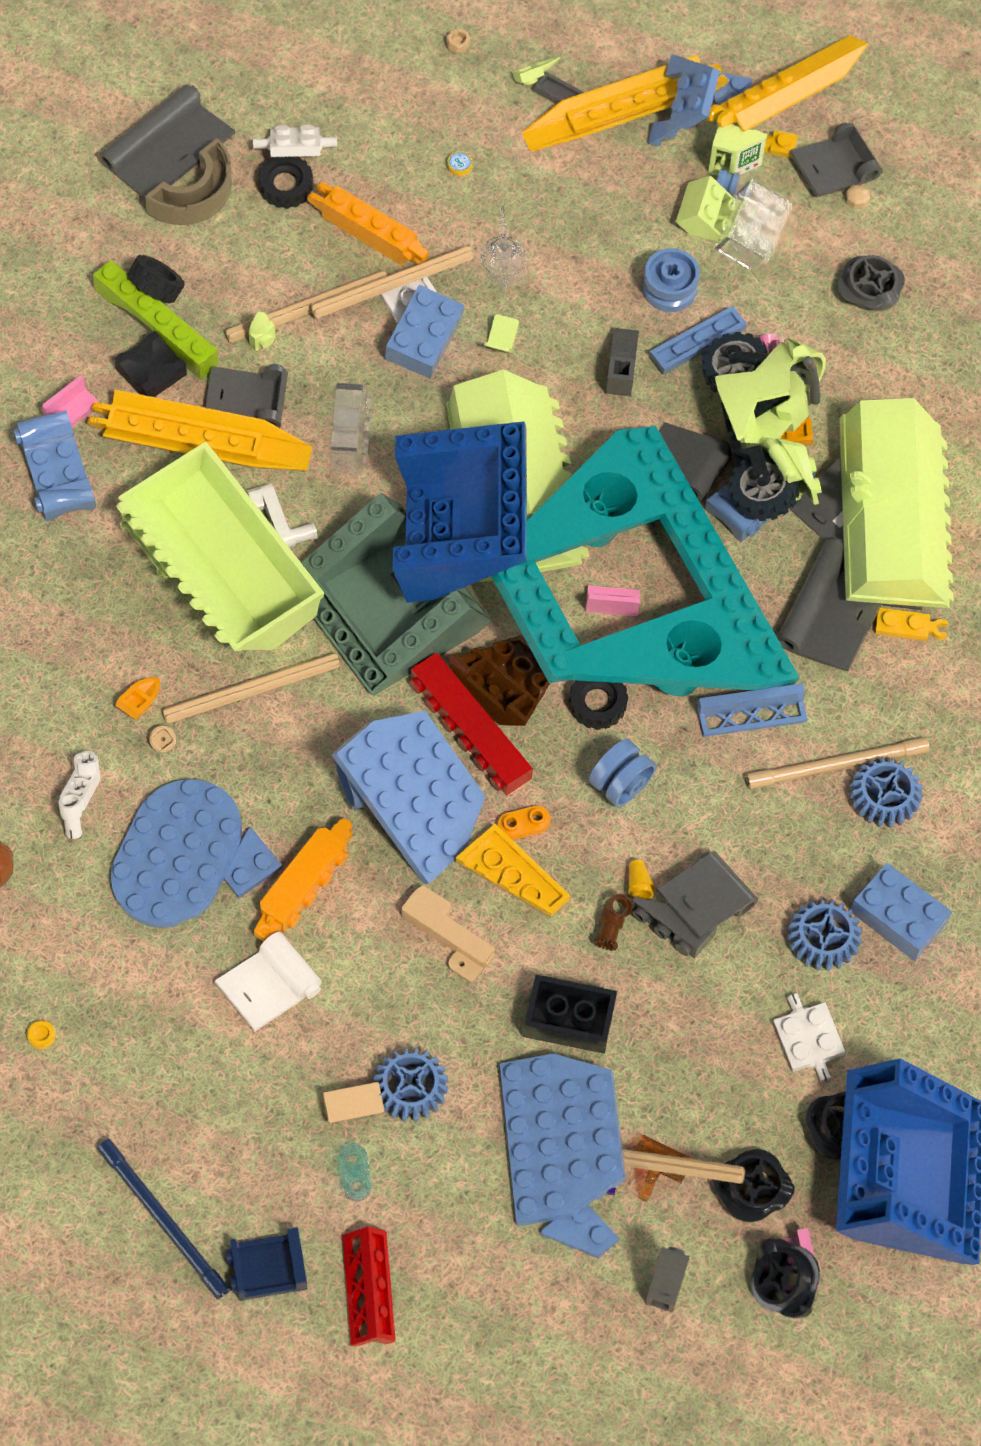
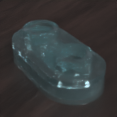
M349 1144L341 1150L339 1155L343 1190L349 1199L362 1201L370 1195L372 1190L368 1156L362 1146ZM356 1157L359 1161L353 1165L348 1162V1159ZM359 1183L363 1188L360 1191H355L352 1186Z

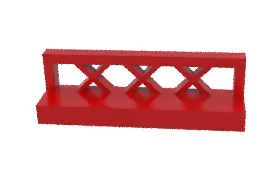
M366 1226L342 1235L351 1346H362L371 1342L382 1344L396 1342L387 1231ZM360 1238L361 1246L357 1254L353 1252V1240ZM359 1265H361L363 1274L358 1282L355 1278V1272ZM361 1293L365 1294V1303L360 1310L357 1300ZM365 1320L367 1322L368 1334L360 1337V1326Z

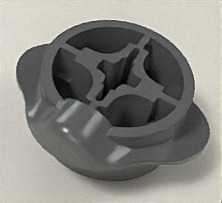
M876 255L857 256L846 263L843 274L838 282V291L844 299L858 308L878 311L887 310L897 303L900 292L905 284V277L897 266L891 264V262L883 257ZM860 273V279L855 283L853 275ZM888 283L890 291L883 293V287Z

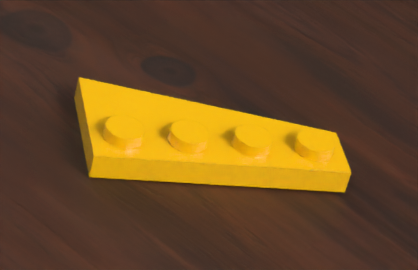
M496 824L492 825L456 857L457 863L549 917H552L570 901L571 896Z

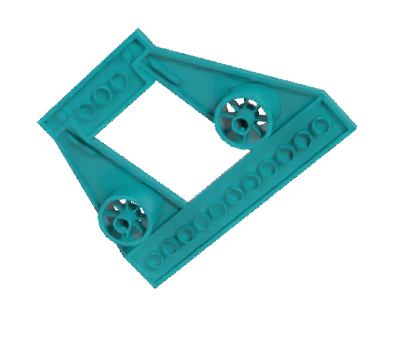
M656 426L617 430L527 520V561L491 576L549 683L576 680L649 684L657 686L660 690L672 696L685 697L693 693L697 687L762 690L795 684L800 679ZM660 519L705 601L580 645L536 562L584 545L603 547L608 545L618 533Z

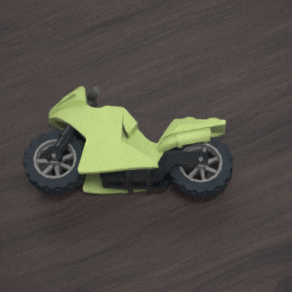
M734 332L732 335H729V333L724 334L720 339L717 337L712 341L711 346L708 345L705 348V355L703 354L701 358V367L706 384L710 386L714 393L717 391L722 400L721 406L736 466L732 471L733 476L729 478V492L733 506L737 507L738 512L742 516L745 514L750 520L756 518L759 521H766V519L771 518V520H775L779 515L782 514L784 516L789 512L788 509L790 507L793 508L796 501L801 499L803 494H806L814 505L819 504L817 494L822 493L819 478H813L812 475L813 472H817L814 457L808 458L805 445L780 438L786 431H795L808 417L807 390L810 389L811 403L813 405L820 403L819 382L823 376L826 363L823 353L808 344L801 343L792 338L781 341L768 354L765 344L762 345V341L758 337L754 338L750 333L744 335L741 332ZM720 363L726 365V366L721 367V368L718 369ZM748 485L755 487L745 492ZM773 490H780V491L777 492L776 494H774V491H773ZM759 493L758 499L751 497Z

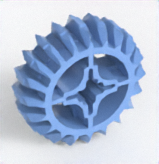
M882 756L879 758L878 763L871 759L868 766L863 764L860 767V772H855L854 780L850 785L852 790L850 798L855 800L853 804L854 809L861 808L860 817L869 815V823L873 822L875 818L879 820V827L883 825L884 821H887L891 828L895 820L898 824L902 825L905 818L910 820L913 817V812L916 813L918 811L919 803H921L923 798L921 794L923 787L922 784H918L919 775H912L913 768H904V760L898 765L894 763L893 757L890 758L889 762H885ZM879 776H888L887 778H879ZM897 781L904 786L907 794L903 793L904 790L898 787ZM891 785L890 791H888V793H885L884 797L882 798L883 792L887 790ZM866 788L870 790L869 793L875 796L876 802L868 796ZM886 805H894L895 807H885V806H886Z
M820 898L817 905L810 900L807 908L804 906L799 907L798 913L793 914L791 919L793 922L788 927V930L791 932L788 935V940L793 942L791 950L799 951L797 953L798 960L807 957L806 966L811 965L812 961L816 962L815 967L817 970L821 968L822 964H825L828 971L832 969L833 963L838 969L842 967L843 961L849 963L852 959L851 955L855 956L857 954V946H860L862 941L859 937L862 929L857 927L859 920L858 918H851L853 914L852 909L844 911L843 903H840L838 907L834 906L833 898L829 900L828 904H825L824 900ZM824 917L819 923L811 922V924H807L812 919ZM833 920L838 922L843 929L836 927ZM825 925H827L826 932H828V937H826L825 943H823L824 936L822 931H824ZM807 939L814 941L817 945V948L812 946L807 941ZM839 944H844L838 949L826 951V948L831 945L839 946Z
M404 1047L403 1055H399L394 1050L392 1052V1059L385 1056L383 1058L384 1065L377 1066L376 1072L378 1074L373 1076V1082H379L381 1092L379 1096L382 1097L384 1111L388 1112L393 1109L392 1117L394 1119L398 1117L399 1113H402V1120L404 1122L408 1120V1115H413V1120L417 1122L419 1120V1113H422L423 1117L427 1119L429 1118V1109L436 1113L439 1108L437 1104L445 1102L443 1095L448 1093V1087L445 1085L448 1083V1076L443 1075L445 1072L443 1065L437 1066V1056L429 1060L428 1050L422 1055H419L417 1047L414 1048L413 1053H408V1049ZM414 1066L418 1068H416L415 1070H407L404 1067ZM392 1074L396 1076V1081L399 1083L394 1094L391 1093L387 1085ZM428 1074L434 1083V1087L429 1095L425 1092V1087L422 1085ZM414 1098L417 1102H405L404 1100Z

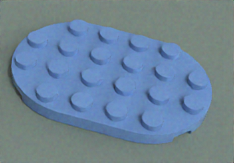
M179 780L160 787L142 803L117 853L111 871V884L114 895L120 907L128 916L147 926L168 928L179 926L178 923L192 917L194 919L197 918L211 905L238 850L242 837V822L239 810L234 800L226 791L215 784L202 780Z

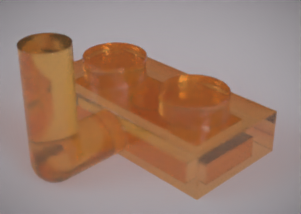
M645 1135L642 1136L634 1150L693 1159ZM649 1170L639 1193L640 1200L648 1201L660 1174L681 1184L686 1175Z

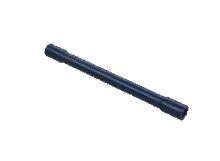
M106 1139L97 1147L98 1152L110 1167L119 1174L199 1274L202 1282L214 1297L219 1300L223 1297L222 1293L226 1295L231 1290L218 1272L208 1264L127 1163L124 1155L112 1140Z

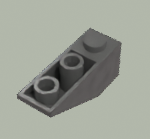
M614 328L606 394L631 396L639 330Z
M637 897L632 900L633 916L641 923L647 922L653 926L654 932L660 938L670 939L676 944V949L685 956L690 955L695 959L715 936L717 927L699 939L666 903Z
M662 1247L646 1304L673 1313L690 1256L685 1255L683 1250L676 1247H669L668 1249Z

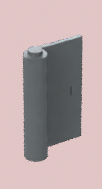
M185 84L98 154L102 165L145 198L149 192L163 181L172 185L200 163L199 152L214 139L218 138L224 143L236 132L235 129L201 105V95L196 87Z
M831 538L825 541L776 637L783 649L848 672L882 603L846 600L844 541L842 539Z

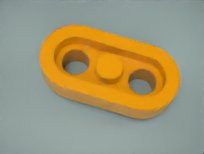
M532 806L503 814L499 818L498 827L512 840L545 832L550 826L551 816L544 807ZM536 815H538V816H540L542 819L539 820V821H536V820L533 819V817L536 816ZM514 822L516 826L509 827L507 823Z

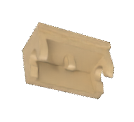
M379 1082L324 1092L322 1097L328 1123L332 1124L384 1113L382 1097L379 1096L381 1094Z

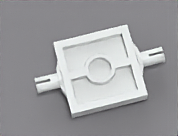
M280 125L270 128L268 139H253V149H268L271 152V157L320 156L322 147L337 148V137H322L319 133V127L312 125H302L300 128Z
M797 993L793 994V997L790 995L787 999L793 1012L787 1016L775 1019L773 1023L792 1071L815 1068L821 1083L825 1082V1078L826 1081H829L831 1076L826 1064L832 1059L844 1056L845 1050L826 1002L813 1007L803 1008L799 995Z

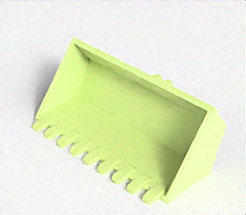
M504 369L453 386L450 400L446 403L450 430L525 421L527 427L528 520L573 475L563 469V465H569L571 462L570 457L560 452L559 447L567 446L566 438L556 433V429L563 428L562 419L552 414V411L560 409L559 402L549 397L547 387L533 383ZM581 546L536 562L540 572L582 565V559L589 557V551L586 547ZM490 576L478 582L492 581L493 579Z
M915 398L859 401L847 414H843L839 418L846 600L950 608L949 602H954L953 592L949 589L948 583H953V575L948 570L947 564H952V554L947 550V545H951V535L946 531V526H951L950 516L945 512V507H950V499L944 493V489L949 488V480L943 474V470L948 469V461L942 455V451L947 450V443L941 436V426L934 421Z
M207 442L202 443L118 497L121 502L117 504V509L123 514H131L133 518L128 523L133 529L144 531L145 534L140 538L145 545L156 547L157 550L153 553L155 559L169 564L165 572L168 576L179 578L182 581L178 584V589L183 594H192L194 599L190 601V605L195 610L205 611L207 615L202 618L203 622L207 626H216L219 630L214 635L216 639L221 643H229L234 651L273 650L317 616L320 599L324 597L323 590Z

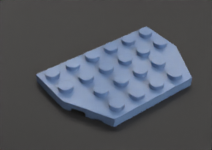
M426 711L368 722L331 754L424 884H429L464 851L486 796Z
M554 1053L500 1063L515 1214L518 1226L575 1217L582 1212L581 1209L595 1199H600L609 1189L617 1187L626 1180L614 1075L611 1069Z

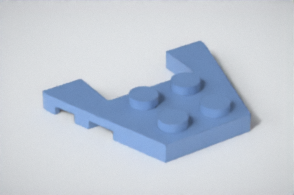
M674 54L670 56L666 76L672 79L679 78L677 83L678 90L676 98L672 103L670 120L653 123L649 144L658 147L662 144L661 140L665 138L672 139L680 129L684 128L687 130L709 117L720 73L719 70Z

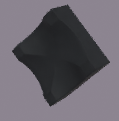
M155 330L147 335L136 347L114 358L116 370L140 395L156 397L187 375L186 363L168 348Z

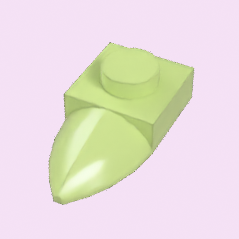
M560 57L543 60L512 72L516 82L524 83V85L533 84L538 81V77L544 76V72L552 68L560 60Z
M260 311L253 318L249 328V345L255 351L262 347L268 348L276 338L275 325L270 321L266 313Z

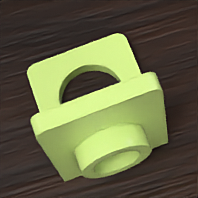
M496 314L489 340L485 342L484 346L511 353L519 320Z

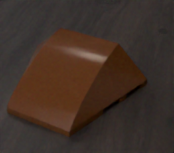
M521 635L495 642L488 648H473L470 653L463 655L456 653L449 656L454 674L488 715L499 725L526 726L550 685L528 643Z

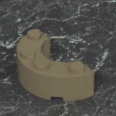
M216 138L199 152L200 170L204 175L198 182L191 186L176 187L163 181L145 196L147 214L168 224L190 225L207 220L218 213L226 204L232 189L231 161L223 143Z

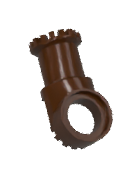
M616 894L605 901L602 915L599 919L601 926L598 937L594 938L596 947L601 948L603 946L602 949L606 947V950L608 948L610 951L617 950L618 944L616 941L619 930L623 928L625 917L630 915L632 911V904L627 896ZM614 901H619L622 904V914L615 912L613 908Z

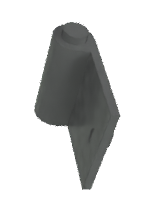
M665 422L659 432L698 501H702L732 456L731 446L724 439H715Z
M709 851L704 852L698 857L696 863L657 889L661 897L699 939L734 914L741 917L758 902L755 894L716 851L711 853Z

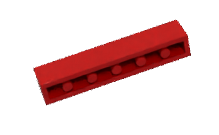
M437 652L411 669L410 684L417 694L422 693L425 696L428 708L433 713H439L443 718L441 721L445 729L450 733L453 731L457 735L460 747L465 752H471L475 757L473 758L475 765L480 771L483 772L485 770L489 774L490 782L497 791L502 790L507 796L532 779L533 768Z

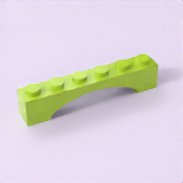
M110 260L93 274L96 292L112 305L115 304L127 310L151 330H155L169 348L186 363L187 369L200 380L211 372L212 366L217 367L219 365L217 348L160 300L147 295L129 280L127 273L115 262Z

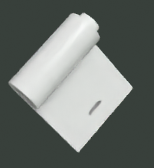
M276 932L269 936L262 943L257 954L215 980V984L254 1031H257L304 998L311 999L320 992V985L322 983V980L282 932Z

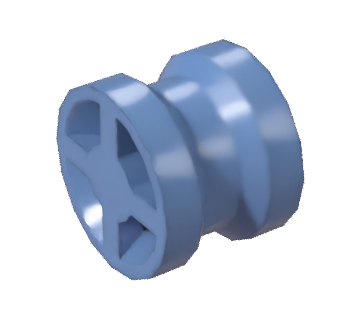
M721 168L717 182L734 197L739 184L740 174H730L726 169Z

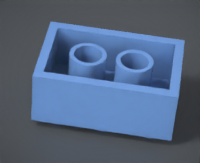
M418 285L386 346L385 359L431 379L463 318L465 305L422 285Z
M888 863L883 866L855 898L851 908L853 915L913 961L918 959L948 924L952 913L947 907Z

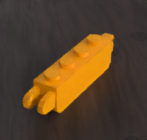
M320 182L316 188L326 198L324 199L315 193H310L307 196L308 201L322 211V217L399 265H403L406 261L409 262V260L416 264L428 260L429 252L421 247L422 244L417 240L418 234L336 185L333 188L326 185V183Z
M340 819L331 830L319 828L315 831L260 901L261 919L254 929V936L264 942L272 934L280 931L285 933L289 927L293 929L297 925L303 908L311 907L316 900L317 894L315 893L321 886L325 888L333 877L331 872L335 867H341L346 862L349 856L347 853L348 842L352 837L351 821Z

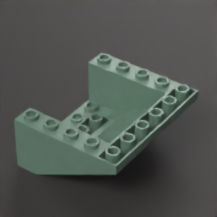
M382 492L301 562L324 592V597L320 599L317 616L314 619L373 696L410 675L413 667L436 652L440 656L477 635L492 622L466 587L434 600L406 602L393 572V547L406 546V509Z

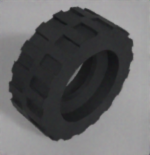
M299 156L271 157L267 162L263 163V167L259 170V191L262 193V198L267 200L268 204L274 205L277 208L290 209L291 207H298L306 202L307 196L313 191L312 169ZM280 173H291L297 177L298 185L292 190H279L274 185L275 177Z
M138 255L127 272L129 280L147 295L164 303H174L185 286L184 280H182V277L161 261L146 255Z
M576 680L572 684L569 695V709H571V714L577 719L578 723L585 725L587 728L600 730L601 728L607 729L612 725H616L623 718L628 702L626 685L623 683ZM593 689L605 690L611 697L610 706L603 711L590 709L585 702L587 693Z

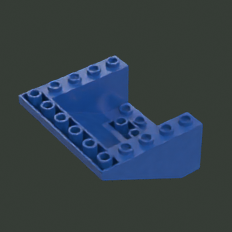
M525 421L395 436V459L407 486L406 546L393 547V572L407 603L437 599L527 561V427Z
M901 1058L847 1070L836 1232L856 1241L960 1264H979L981 1251V1100Z

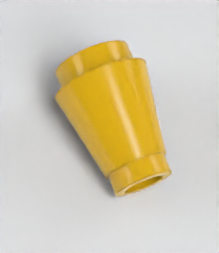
M633 860L628 865V893L632 896V899L637 897L649 900L654 895V883L644 861Z

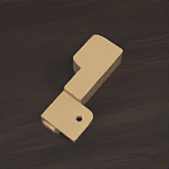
M425 886L419 887L402 906V917L454 951L455 953L449 959V968L473 984L482 970L488 967L495 958L496 948L450 919V902Z

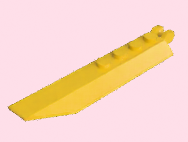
M849 35L773 77L762 81L758 85L745 90L743 93L728 99V101L720 105H713L710 109L709 117L706 119L710 122L716 120L718 126L723 128L738 122L742 131L745 132L844 78L866 49L868 43Z
M698 55L686 58L700 63ZM667 64L560 101L521 133L531 152L579 139L670 108L676 98L679 78L672 79L666 76ZM719 64L709 65L719 70V74H721L722 68ZM719 75L715 92L725 87L728 83L725 75Z
M114 390L112 405L94 402L91 406L93 412L109 415L108 419L92 416L87 421V424L94 428L106 429L103 437L185 454L202 443L207 442L221 461L254 468L306 471L313 449L311 445L263 419L120 390Z

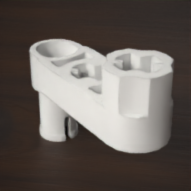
M272 484L246 490V493L259 510L265 509L270 524L289 548L296 547L297 543L317 539V531L313 522L293 529L288 527Z
M84 751L74 756L75 770L60 795L59 810L60 816L64 820L67 838L71 837L70 831H72V839L81 837L83 833L80 821L82 811L85 810L101 779L98 756L92 751Z

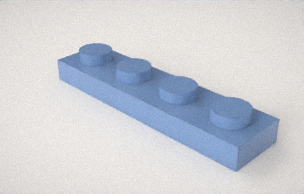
M731 306L651 350L649 357L664 375L704 353L705 348L708 345L711 346L712 341L717 337L720 339L723 337L722 335L727 333L732 335L734 332H742L746 329L747 323L736 309Z

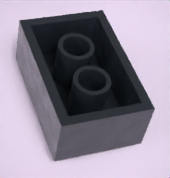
M536 974L523 1037L605 1054L617 991Z

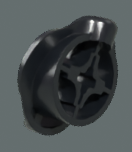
M846 1091L831 1096L819 1097L805 1110L807 1127L815 1148L820 1154L832 1160H841L842 1143L840 1141L843 1137L844 1112L834 1111L830 1107L839 1106L845 1108Z
M761 1149L745 1151L733 1160L723 1163L742 1166L743 1168H753L751 1173H745L742 1183L712 1179V1186L728 1213L742 1222H757L766 1218L771 1213L781 1210L789 1203L795 1191L789 1175L783 1169L779 1160L772 1153ZM763 1172L770 1178L771 1181L767 1180L764 1177ZM736 1190L742 1194L743 1199L738 1195ZM766 1196L773 1198L764 1204H753L756 1198L765 1199Z
M766 1239L762 1241L758 1246L759 1251L751 1276V1289L755 1299L764 1308L778 1312L785 1317L805 1318L812 1313V1306L820 1281V1268L816 1258L807 1249L782 1239ZM792 1257L795 1264H790L787 1258ZM776 1292L782 1294V1300H779V1298L776 1295Z

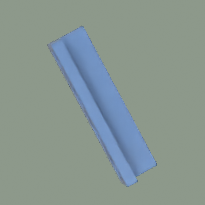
M803 683L699 698L697 711L703 737L807 722L808 719L803 702L805 695ZM797 704L800 716L789 717L782 711L787 705ZM761 709H769L775 713L774 717L769 721H764L756 715ZM740 712L750 717L745 724L741 725L730 720L735 713ZM716 716L724 722L719 728L708 729L705 717Z

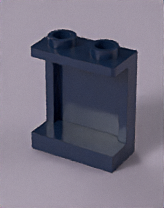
M298 1227L287 1229V1235L236 1243V1238L230 1239L231 1248L225 1249L228 1266L234 1265L235 1276H230L232 1294L238 1293L239 1301L308 1290Z

